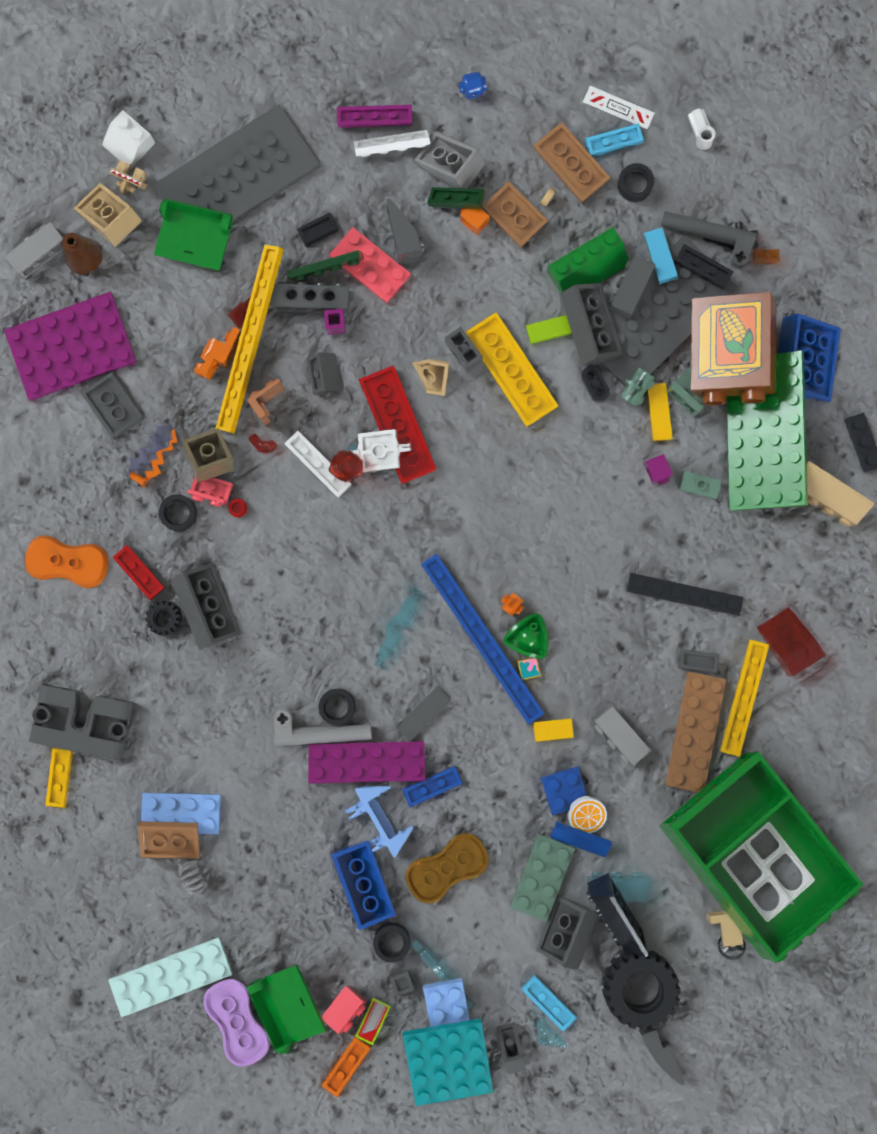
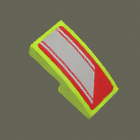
M372 998L355 1037L373 1045L391 1006Z

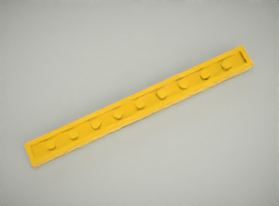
M264 245L216 429L219 428V430L235 434L284 251L281 247Z

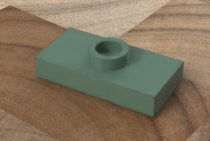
M684 471L679 490L716 500L721 480Z

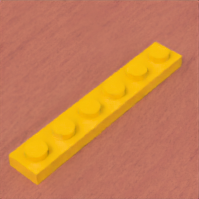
M751 639L748 641L720 747L721 752L738 757L741 755L769 644Z

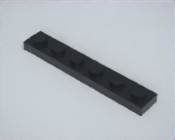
M635 573L629 574L626 592L735 616H740L743 597Z

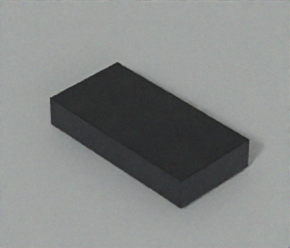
M328 213L297 228V231L305 247L338 232L339 228L331 213Z

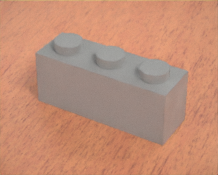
M49 222L42 225L35 234L26 237L18 247L12 248L5 257L17 273L25 279L63 250V237L52 223Z
M609 706L593 720L596 724L594 726L596 731L600 735L603 733L608 738L606 742L613 750L616 748L621 753L619 757L626 765L630 763L634 766L651 751L613 706Z

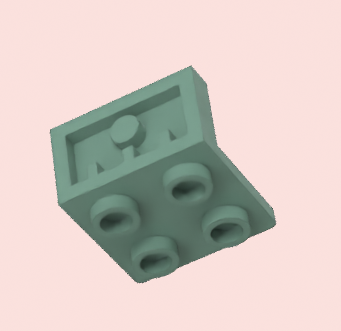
M690 366L669 387L667 393L695 417L705 405L702 404V397L699 398L691 390Z

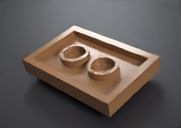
M509 181L482 206V209L520 248L548 223V220Z
M139 821L138 834L142 858H200L198 823Z

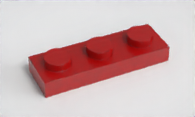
M126 545L113 556V559L149 600L152 601L165 589V586L129 545Z

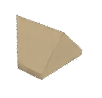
M434 359L412 362L426 389V393L445 396L449 362Z

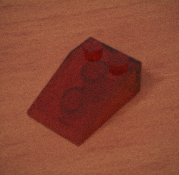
M789 607L756 627L766 644H769L771 652L787 676H795L826 656L816 639Z

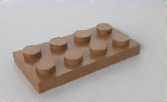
M562 122L533 145L535 152L581 204L611 178Z

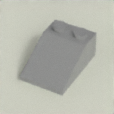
M437 132L430 139V145H426L414 160L416 164L451 188H467L485 165L478 149Z

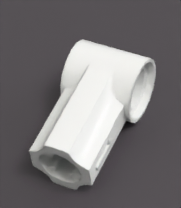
M699 108L688 114V120L695 134L697 147L707 150L713 144L715 130L710 126L704 109ZM702 136H707L709 139L705 140Z

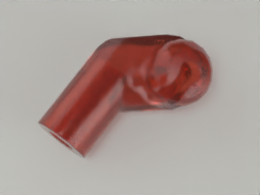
M256 433L248 438L260 453H271L277 448L275 441H261Z

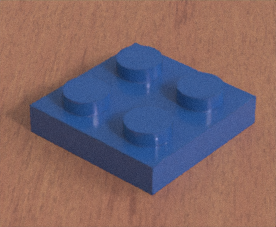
M578 766L540 777L552 815L569 811L571 804L576 799L587 796Z

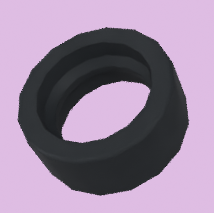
M633 163L626 166L618 178L617 188L619 194L629 202L643 201L650 195L653 189L654 176L652 171L643 164ZM639 173L644 176L647 185L642 192L635 193L627 189L625 179L629 174Z
M180 494L171 495L161 503L159 518L167 528L177 532L185 531L196 522L197 508L194 502L186 496ZM175 502H182L189 509V517L182 524H174L167 517L169 506Z
M337 688L323 694L318 708L319 714L324 721L332 725H342L353 717L356 705L353 696L349 692ZM339 695L347 700L349 708L345 716L333 718L327 713L326 703L332 696Z
M393 922L382 925L377 930L373 940L376 955L386 962L395 963L402 960L410 949V935L406 928ZM388 931L398 932L403 938L402 949L395 954L385 952L380 944L383 934Z

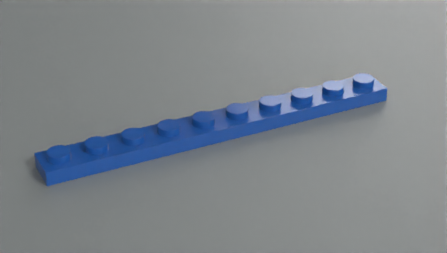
M435 554L423 562L421 566L527 724L529 725L542 716L544 712L439 556Z

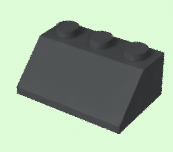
M557 895L536 951L563 967L578 970L598 920V913Z

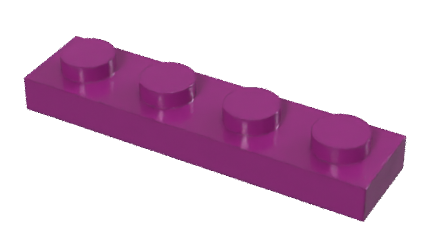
M412 105L337 107L338 128L412 126Z

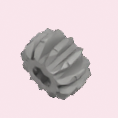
M196 860L188 861L179 867L178 871L181 881L190 895L197 894L207 888V880L200 864Z

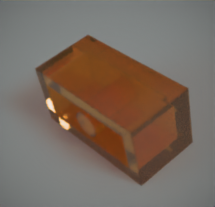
M756 249L753 252V264H777L780 261L779 249Z

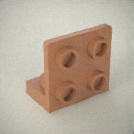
M280 379L270 380L266 383L264 389L254 391L247 400L264 426L271 422L268 418L271 414L264 404L285 390Z

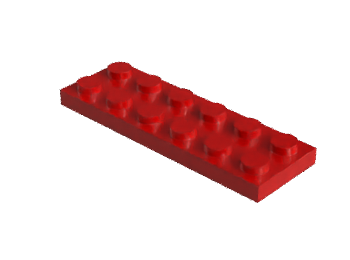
M394 365L359 379L379 431L395 429L397 430L399 444H411V451L400 452V468L395 469L401 485L437 471Z

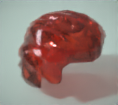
M342 450L333 456L328 470L340 481H354L363 472V460L351 450Z

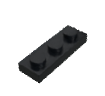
M685 244L674 261L679 266L721 289L725 288L734 272Z
M864 412L844 419L863 472L876 469L877 446Z

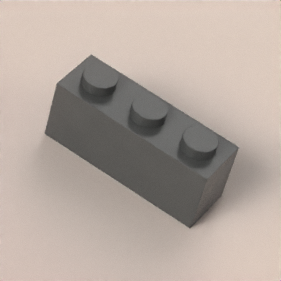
M637 255L634 256L633 260H628L624 269L627 273L625 277H620L616 286L619 290L617 294H612L608 304H611V312L630 320L656 264Z

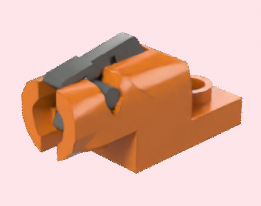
M233 327L231 331H228L225 336L226 343L211 338L206 346H200L193 372L202 378L211 380L219 368L218 364L227 368L238 346L241 330Z

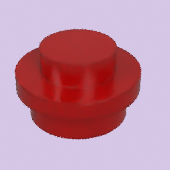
M237 498L229 503L228 510L233 517L240 518L247 513L248 506L244 500Z

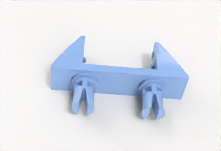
M390 785L356 787L354 790L359 796L360 802L346 809V814L356 811L349 817L350 821H352L364 812L368 813L379 831V836L369 841L370 846L375 845L372 848V852L374 853L386 846L393 857H396L414 826L411 825L402 831L399 830L395 834L394 828L379 802L375 799V797H380V794L390 789Z

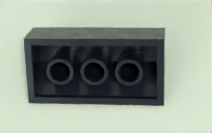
M607 873L587 882L589 891L586 893L591 903L594 902L596 904V911L600 918L603 917L605 919L604 923L607 930L613 932V938L617 946L621 945L626 953H633L643 957L649 956L644 931L610 874Z

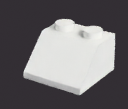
M122 110L110 123L102 146L119 161L121 160L131 165V170L155 142L148 131Z

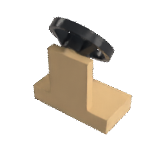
M725 911L706 913L707 921L710 924L720 923L722 935L718 940L720 954L729 960L741 958L745 953L746 944L742 938V932ZM721 940L723 943V947H725L723 950H721L720 948ZM728 950L731 952H734L736 950L742 951V953L738 956H729L725 954Z

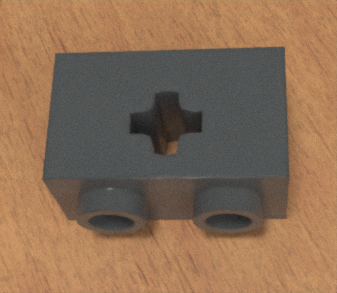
M461 326L445 337V344L466 373L482 363V355Z

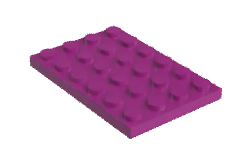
M111 291L4 330L29 401L137 363Z

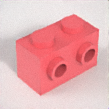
M350 985L345 986L321 1017L336 1033H347L354 1024L352 1020L355 1016L359 1017L366 1009L364 1005L367 1000Z

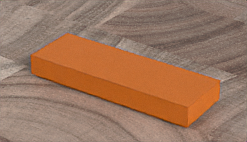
M354 1036L321 1086L338 1097L372 1046Z

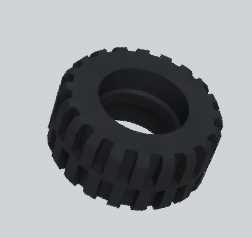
M653 950L651 952L648 951L649 956L646 957L625 953L624 951L620 952V956L617 959L614 957L610 961L611 965L606 967L604 971L606 975L602 978L603 996L614 1017H617L619 1022L623 1025L628 1024L629 1028L632 1029L639 1027L640 1030H647V1026H651L652 1029L657 1028V1023L661 1021L663 1024L668 1021L666 1017L669 1014L673 1016L675 1013L674 1006L679 1005L680 999L678 995L681 994L678 985V977L667 960ZM639 971L652 973L659 983L655 998L645 1005L630 1004L623 995V985L626 979Z

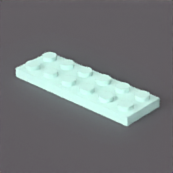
M219 936L112 977L108 981L120 1015L124 1017L231 976L233 971Z

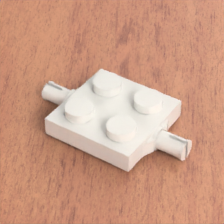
M395 429L358 434L359 444L357 450H347L346 454H350L347 455L348 459L359 458L361 472L400 468V452L411 451V444H399L397 430Z

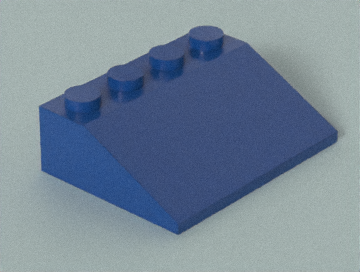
M794 314L782 319L778 353L803 351L805 398L831 402L841 328L802 314Z

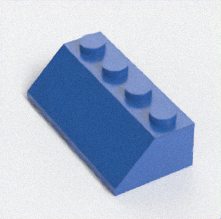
M368 840L330 853L358 930L396 915Z

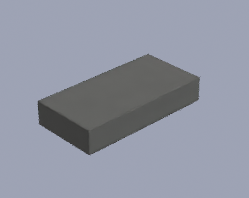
M680 649L678 668L717 673L719 654Z

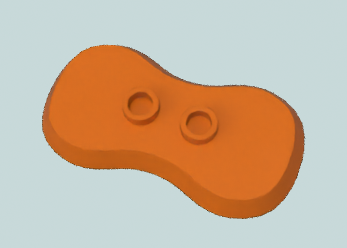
M47 535L38 536L29 543L24 560L26 571L36 579L64 578L83 588H94L100 585L106 577L109 565L106 551L98 545L84 544L72 546Z

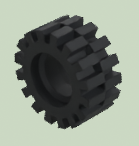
M163 600L154 602V605L149 606V611H146L147 618H145V621H147L148 624L146 625L152 632L158 635H171L173 632L178 631L177 628H180V623L183 620L181 618L182 612H180L178 606ZM161 611H168L171 615V621L169 624L162 626L157 621V615Z

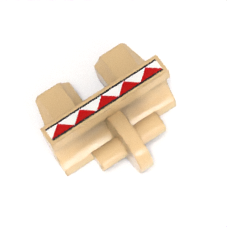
M120 160L116 169L111 168L110 174L124 180L123 182H116V186L120 187V194L134 193L135 188L131 184L146 190L148 185L144 182L147 173L136 168L131 177L128 175L131 165Z

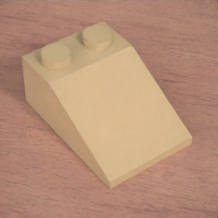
M101 183L74 207V210L115 247L142 222L130 205Z

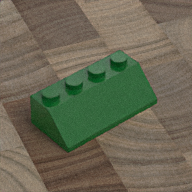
M611 227L548 265L547 273L558 291L562 293L574 285L603 282L623 270L629 258L623 241L614 227Z

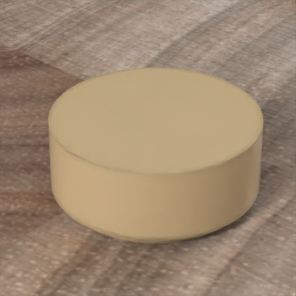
M550 187L540 203L547 206L556 190Z

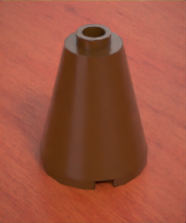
M68 233L63 237L64 259L67 266L73 272L86 275L99 268L103 254L97 242L76 233Z

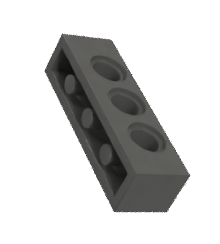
M280 281L274 285L272 292V308L274 311L324 313V310L343 309L344 314H349L350 290L344 284L327 286L325 283L308 285L305 282L289 284L288 282ZM296 293L297 297L295 299H288L289 294ZM309 294L316 295L314 300H307L306 297ZM332 294L335 296L332 301L325 300L327 295Z

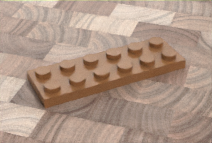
M687 672L665 781L666 786L693 792H699L706 786L726 679Z

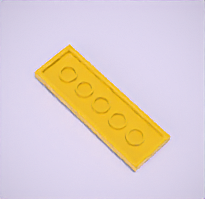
M497 312L465 332L482 355L483 363L526 428L558 408V404Z

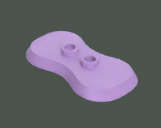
M226 979L211 986L204 995V1008L208 1016L221 1030L226 1057L236 1066H248L258 1062L268 1052L269 1038L266 1031L252 1016L249 994L246 987L235 979Z

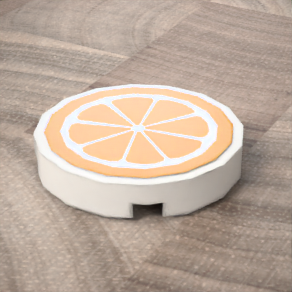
M590 796L576 799L571 804L568 813L570 825L587 833L598 831L603 827L607 818L604 804L598 798Z

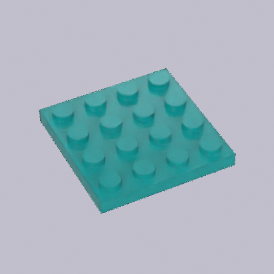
M481 1018L403 1031L404 1046L416 1106L493 1093Z

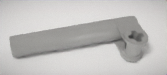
M282 708L274 715L275 746L372 740L371 724L294 728L293 714L289 709ZM282 713H284L286 717L288 716V719H286L285 722H283L282 719H279Z

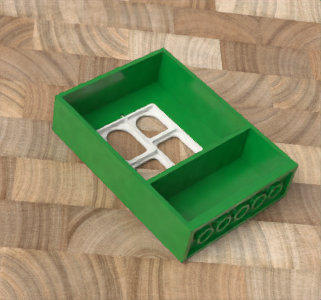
M759 751L744 753L659 825L761 958L775 963L785 960L789 951L798 948L806 936L814 934L818 925L827 922L831 918V914L835 910L843 908L846 904L845 901L856 896L860 892L859 889L864 885ZM764 829H768L779 843V847L766 859H762L750 844L751 840ZM741 849L746 851L762 872L761 876L747 888L740 883L727 866V861ZM783 854H787L802 874V884L795 890L786 889L770 870V866ZM766 882H770L779 895V903L772 911L761 909L753 899V894Z

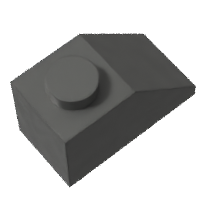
M516 1023L498 1026L497 1032L507 1075L526 1070Z

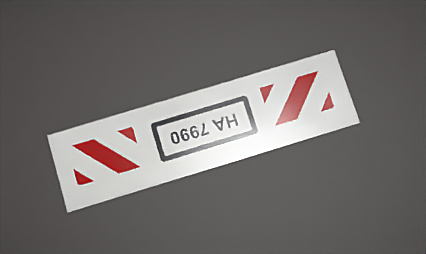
M592 86L589 87L583 100L586 104L633 124L639 123L645 129H648L654 116L652 111Z

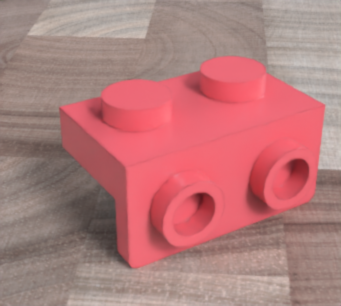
M194 477L191 490L188 489V494L192 496L191 499L203 502V499L216 507H221V505L227 506L234 484L217 478H211L198 483L196 477Z

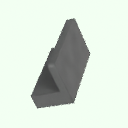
M318 352L306 358L313 395H320L326 391L342 390L335 353Z

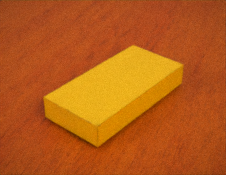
M572 718L533 722L535 742L574 738Z

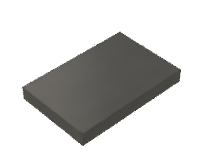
M113 372L81 393L113 440L145 419Z

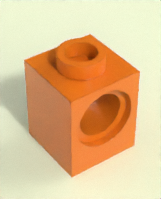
M462 208L460 211V222L476 236L489 223L490 216L483 209Z

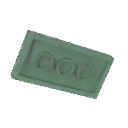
M538 833L510 908L547 922L575 848Z

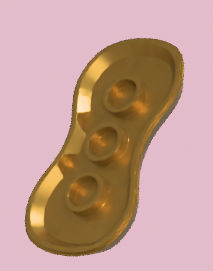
M462 833L456 835L438 854L417 859L410 864L405 875L407 886L418 901L422 903L437 902L457 882L476 878L486 870L489 863L487 850L481 840L473 834Z

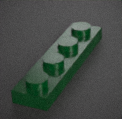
M357 250L287 271L288 278L295 280V282L305 281L307 276H322L324 271H339L342 269L341 266L349 265L351 267L359 265V261L364 260L363 252Z

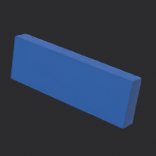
M452 766L426 778L425 781H419L405 787L402 791L409 807H412L463 784L456 766Z
M556 822L550 835L552 839L602 857L607 855L612 844L610 840Z

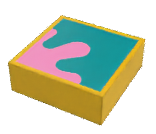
M537 658L517 662L521 680L541 676Z

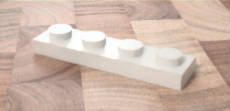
M427 130L354 141L356 156L367 157L374 153L386 154L392 150L404 151L411 147L423 148L426 145H430Z
M299 431L284 443L338 498L352 485Z

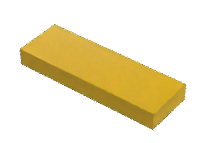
M666 383L654 384L651 389H647L653 442L672 440Z
M52 748L45 806L66 807L73 751Z

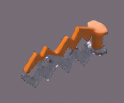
M171 425L156 426L158 435H151L153 446L139 448L141 458L129 459L130 470L127 473V478H131L142 487H146L149 480L162 474L158 465L164 464L163 452L173 451L172 444L178 443L176 432L173 429L172 438L166 437L167 445L160 446L159 441H165L162 431L172 429ZM156 453L158 459L151 460L153 471H144L146 474L145 478L135 473V470H142L140 465L149 464L147 454Z

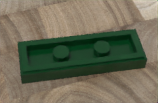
M432 187L427 204L429 207L481 209L486 193L484 189Z

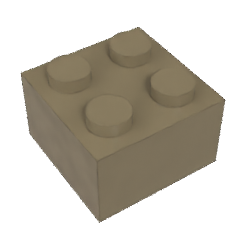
M219 428L182 440L184 453L198 483L234 470L233 458Z

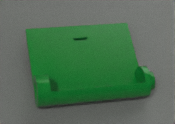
M167 198L164 202L162 201L159 212L162 213L163 222L154 256L220 271L233 225V214Z
M298 964L257 979L246 986L275 1053L285 1054L291 1050V1046L295 1042L327 1031Z

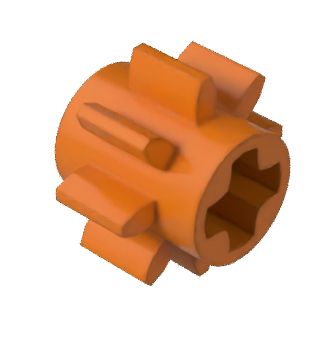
M512 593L510 596L506 594L501 600L503 603L501 609L510 616H513L514 613L519 615L524 609L522 606L524 601L515 593Z

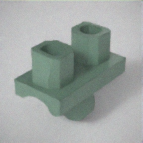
M638 368L631 380H625L628 385L620 397L635 407L637 404L641 405L645 399L644 393L646 390L654 386L655 381L653 379L655 377Z

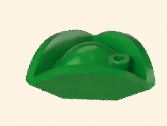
M534 613L519 621L505 635L504 643L523 655L538 659L545 658L548 653V633L542 616Z

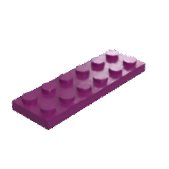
M424 741L308 744L309 784L425 781Z

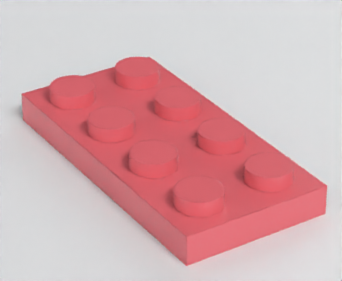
M352 227L330 253L329 258L357 250L363 252L364 260L359 261V265L351 267L345 265L341 267L388 304L411 276V273Z

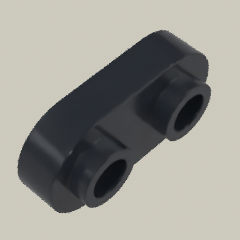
M587 366L581 374V379L591 399L598 403L604 402L609 396V387L596 366ZM593 374L594 379H589L587 375ZM600 390L602 396H597L596 391Z

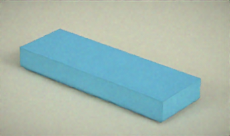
M639 123L585 138L587 151L592 157L644 142Z
M659 228L644 233L652 262L656 264L654 269L659 284L678 279L663 229Z
M535 974L521 987V990L563 1032L576 1020L577 1016Z

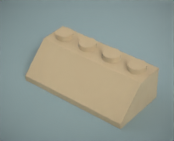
M807 461L808 503L821 507L826 515L835 516L839 519L838 522L846 527L857 525L875 503L812 462Z

